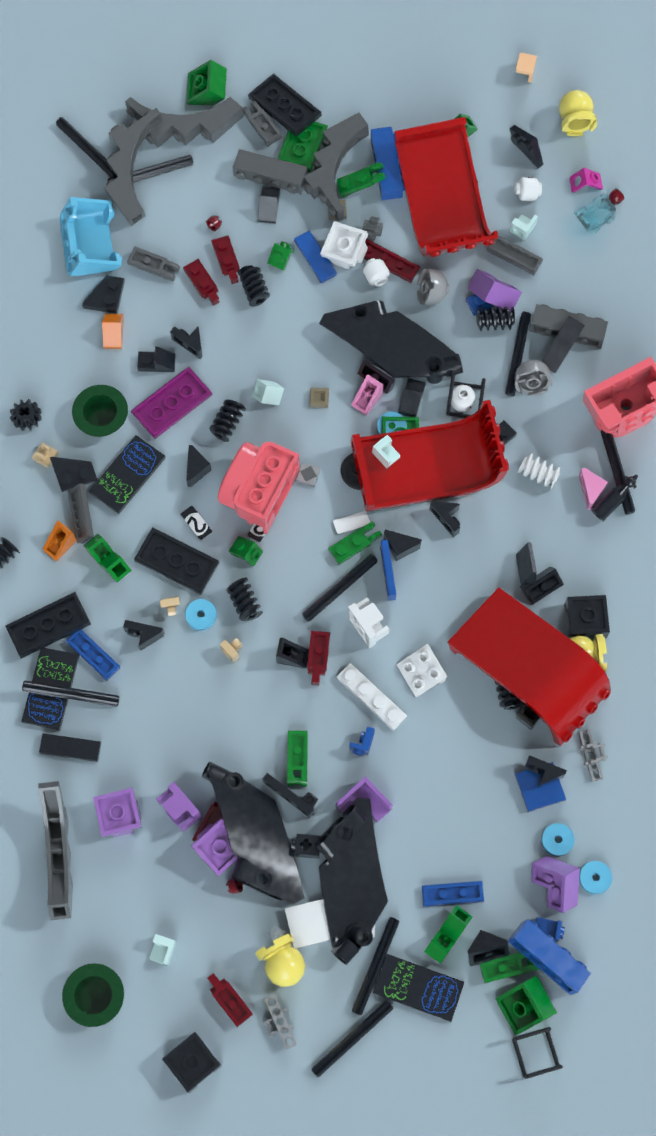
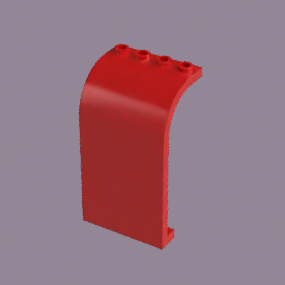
M465 117L398 130L393 134L413 230L422 256L430 255V257H437L442 252L448 251V254L458 252V249L466 248V250L474 249L476 245L483 244V246L493 245L499 238L497 231L490 232L485 219L465 128L467 124Z
M483 401L478 411L474 414L451 423L360 437V434L352 435L350 443L365 511L467 495L499 483L509 470V463L504 458L503 452L505 447L503 441H500L499 438L500 426L498 423L496 424V410L491 405V401ZM386 435L392 439L391 446L400 454V458L387 469L372 453L373 446Z
M499 587L447 642L450 651L454 654H461L537 713L552 732L554 742L559 746L564 742L567 743L571 739L573 732L583 726L587 716L593 714L597 710L598 704L602 700H606L611 694L608 676L589 653Z

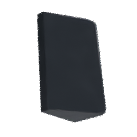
M367 359L363 360L357 374L364 379L367 375H370L382 383L383 392L386 394L392 391L395 378Z
M527 542L516 554L521 585L536 583L537 570L532 543Z
M548 567L536 575L535 584L520 585V588L533 605L563 586L564 583L556 568Z

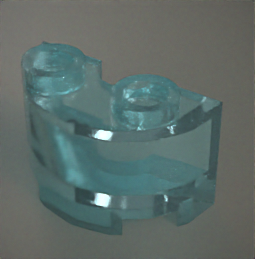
M605 193L595 198L590 205L583 206L574 214L585 229L594 234L599 231L602 225L605 223L609 224L615 219L616 208Z

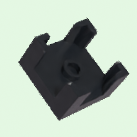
M606 595L567 597L564 604L565 612H568V638L603 634L607 638L610 633Z
M196 1032L192 1033L162 1058L187 1093H191L198 1087V1084L222 1067Z

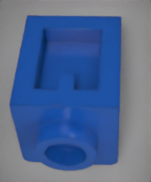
M475 294L466 298V303L473 316L476 315V308L481 313L482 308L489 310V308L494 306L483 301Z
M367 726L366 732L362 731L359 743H362V745L350 742L349 750H352V753L358 756L368 755L375 734V728Z
M536 917L535 922L539 925V929L545 934L551 935L555 939V943L559 939H563L565 927L562 926V921Z

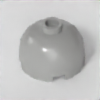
M427 268L422 270L417 285H420V291H417L418 302L428 306L439 304L449 293V284H447L444 274L440 271Z
M539 360L525 361L515 372V387L521 394L524 392L528 393V396H538L546 393L548 387L552 385L550 369Z

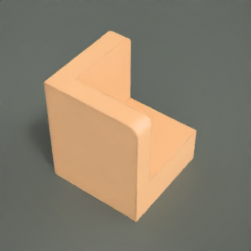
M520 52L516 72L529 75L528 82L531 83L537 56Z

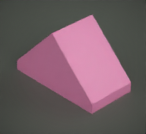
M367 375L351 406L367 415L382 397L383 384Z
M581 468L579 477L587 510L592 509L605 490L608 482L590 470Z

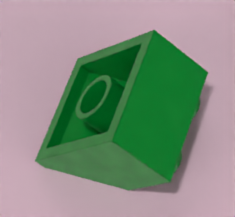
M209 60L189 72L186 104L215 105L224 100L226 96L227 68L213 60Z
M537 976L495 998L515 1036L557 1014Z

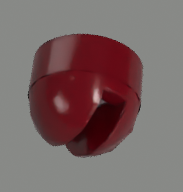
M616 188L609 194V201L613 205H618L625 199L623 193Z
M216 215L206 220L207 226L214 232L222 225V220L219 221V216Z
M232 878L227 881L226 886L229 888L227 890L229 893L237 894L243 891L242 883Z

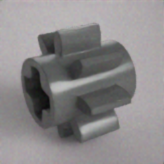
M371 216L369 220L364 221L363 230L368 233L367 239L375 240L376 236H381L383 223L379 222V218Z

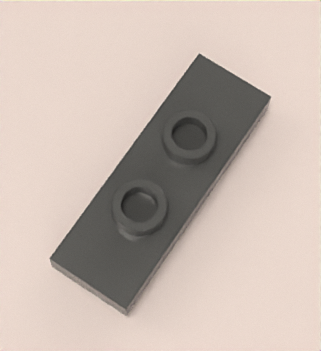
M498 236L499 238L493 245L487 247V252L533 276L543 262V258Z
M78 484L68 490L76 540L77 543L83 544L93 538L94 533L85 484Z

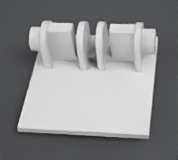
M428 644L397 664L416 698L436 684L445 682V678L448 677Z

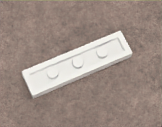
M351 663L337 676V679L393 731L407 718V715Z

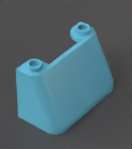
M70 197L62 209L60 228L68 276H83L115 271L121 266L122 257L119 256L118 252H113L109 223L114 218L115 211L112 208L111 201Z

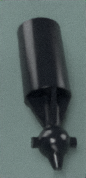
M626 475L624 477L625 484L612 488L591 509L593 514L604 522L625 500L628 489L632 487L635 489L637 487L636 480L638 475L629 477Z

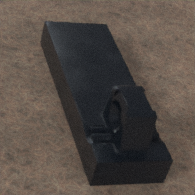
M266 773L262 778L264 784L307 817L311 818L315 813L314 807L318 798L312 793L308 792L301 799L270 774Z

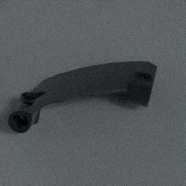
M372 301L325 313L319 322L321 326L348 342L394 378L426 377L429 383L437 384L442 381L444 376L449 377L452 374L463 373L459 354H456L443 342L400 312L387 313L383 301Z
M209 761L202 773V778L210 781L213 786L231 852L239 858L231 878L277 900H285L295 904L304 899L293 852L275 800L245 781L241 774L231 772ZM230 777L235 779V787L229 784ZM259 874L264 877L262 885L258 882Z
M356 798L314 845L326 858L319 866V875L332 945L331 952L345 965L355 957L363 946L371 944L373 940V933L371 931L388 902L377 852L370 799ZM343 827L344 835L340 837L339 830ZM362 931L363 938L359 941L358 935Z

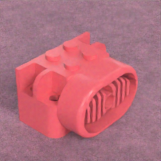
M652 357L584 391L583 403L599 431L603 430L611 433L613 437H622L648 424L655 417L656 364ZM622 407H628L630 410H624Z
M249 442L244 443L236 453L222 480L217 496L218 502L234 509L239 517L247 520L248 524L253 525L254 523L262 527L263 533L267 535L300 471L299 454L273 442H265L261 447Z

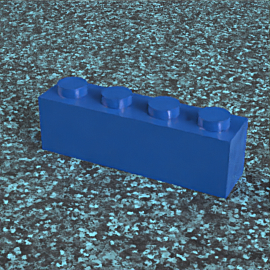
M392 126L371 129L370 135L374 162L383 164V169L379 172L385 174V179L378 182L382 201L403 198V191H405L403 180L401 179L402 174L398 163Z
M528 919L521 922L507 942L569 995L578 993L591 974L587 970L586 965L576 961L566 948L560 947L555 943V939L551 935L542 932L536 922Z

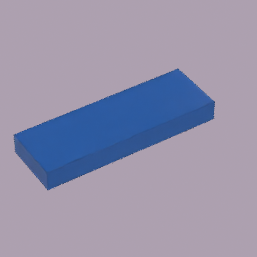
M310 230L294 238L295 244L320 283L337 275L328 258L321 256L322 249Z
M382 540L380 542L387 596L389 601L396 600L388 540Z
M83 630L73 633L66 640V643L106 681L121 668Z
M482 881L423 885V907L484 902Z

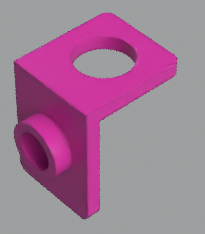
M583 168L569 177L571 190L574 193L586 185L599 190L603 189L600 173L587 168ZM578 176H580L581 182L578 186H576L575 180Z

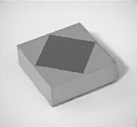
M302 463L297 482L315 487L320 468Z

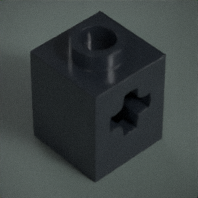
M297 834L296 839H292L291 850L295 851V857L319 859L320 851L314 845L321 836ZM304 842H308L309 846H311L306 851L301 846L304 845Z

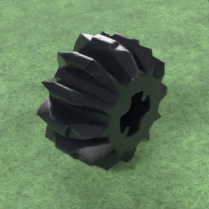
M20 399L19 405L14 403L15 409H10L12 415L10 420L14 422V426L16 428L20 427L22 431L26 427L31 431L32 425L38 427L37 421L42 419L40 415L42 411L38 408V404L36 402L32 403L29 399L26 403Z

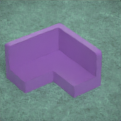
M476 269L468 285V289L483 301L503 309L508 307L509 311L511 307H515L522 294L516 287L502 282L493 275Z
M366 776L336 803V808L343 813L356 798L370 799L372 817L377 823L393 807Z
M545 856L532 863L531 882L548 888L547 907L565 913L578 904L580 868L549 856Z

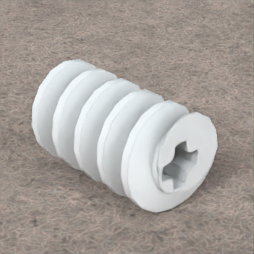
M532 453L525 457L518 473L524 470L525 477L531 473V480L538 477L537 483L540 484L544 480L545 487L551 483L552 490L560 475V467L553 470L552 463L546 467V460L540 464V457L532 460Z

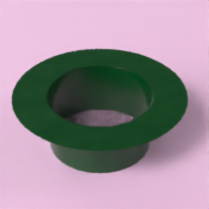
M94 385L84 389L76 397L72 406V417L76 426L82 432L96 437L107 436L116 432L124 424L128 415V404L125 397L119 390L108 385Z
M97 963L86 964L73 971L67 978L62 991V1002L66 1013L73 1021L86 1027H98L110 1022L119 1013L124 1001V987L120 977L108 966Z

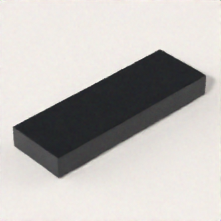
M570 316L541 361L555 374L585 326Z
M43 733L39 753L98 762L101 741Z

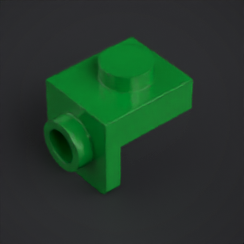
M284 241L274 243L267 264L285 270L290 255L294 253L295 249L290 248L291 244Z
M240 536L237 537L228 551L231 555L245 560L250 566H255L263 553L254 541Z

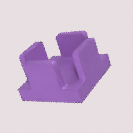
M175 782L171 783L168 789L156 799L166 810L167 815L180 827L182 832H185L194 823L197 824L202 820L198 809Z
M133 788L93 797L102 837L110 835L118 837L133 833L134 829L142 828L138 803L135 799Z
M222 818L214 824L210 823L196 836L197 840L191 845L199 857L217 876L221 875L238 859L231 852Z

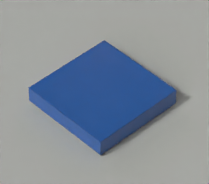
M528 770L515 773L528 812L565 801L566 797L560 780L538 788L542 773L534 774Z

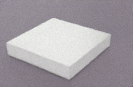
M323 899L285 908L295 949L330 940Z

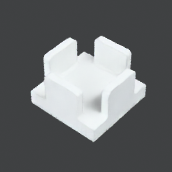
M334 221L320 254L322 257L330 259L336 266L349 269L350 266L355 267L356 262L362 263L368 247L365 241L368 233L367 231Z
M368 598L357 604L353 603L348 607L349 620L369 648L376 645L378 640L389 634L388 626L382 628L380 623L383 620L382 614L374 603L370 604Z

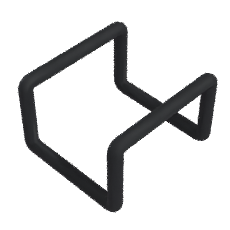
M452 374L446 414L463 418L470 416L468 414L450 412L454 385H467L471 388L481 389L479 409L483 402L486 379H482L481 385L455 382V374Z
M551 1027L522 1034L512 1039L524 1079L563 1068V1065L559 1064L549 1032ZM546 1033L556 1066L527 1074L517 1041Z

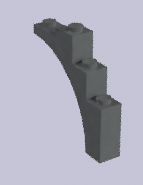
M131 97L125 101L126 112L131 118L139 120L144 117L147 111L151 110L139 104ZM229 97L217 106L194 114L176 115L161 113L162 121L152 128L145 138L150 144H154L158 148L172 136L178 142L181 141L184 145H187L200 133L206 140L209 139L214 143L243 118V107L233 98Z
M157 108L147 111L144 117L133 121L128 128L122 123L114 126L109 132L112 142L119 151L110 154L106 161L117 178L109 180L104 188L131 226L146 216L134 191L133 168L137 152L143 140L152 128L162 121L161 113Z
M360 113L323 131L322 144L325 148L313 154L315 171L304 176L305 184L303 187L305 192L311 194L313 199L319 197L320 201L328 206L330 215L332 217L335 216L338 222L345 218L344 208L335 190L336 173L348 151L359 141L369 136L368 124Z
M59 781L39 783L38 790L43 813L47 850L48 911L50 920L69 919L72 913L73 882L70 872L71 851L68 841L69 821L66 807H64Z

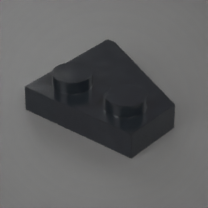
M516 125L509 128L512 143L537 168L543 166L537 138Z
M106 275L83 302V308L118 314L125 279Z
M50 457L62 492L68 491L78 484H88L98 480L91 461Z

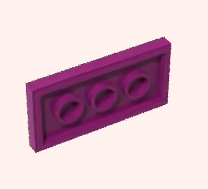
M188 367L131 410V413L148 433L156 439L211 397L212 392L192 369Z

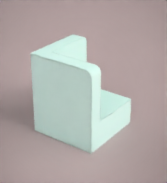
M520 215L518 219L515 218L512 221L510 232L525 241L536 226L538 216L534 215L532 219H529L524 215Z
M257 379L252 397L260 403L279 405L284 388L276 382Z
M388 435L377 442L372 449V453L386 469L400 458V454L391 446L392 439Z
M155 934L150 960L169 966L177 942Z

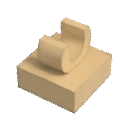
M42 442L32 456V459L49 469L52 465L50 457H57L59 453Z
M180 597L160 599L161 608L167 607L168 616L176 615L175 605L181 604Z
M237 638L231 644L226 640L219 644L222 652L233 663L239 659L237 651L242 648V643Z

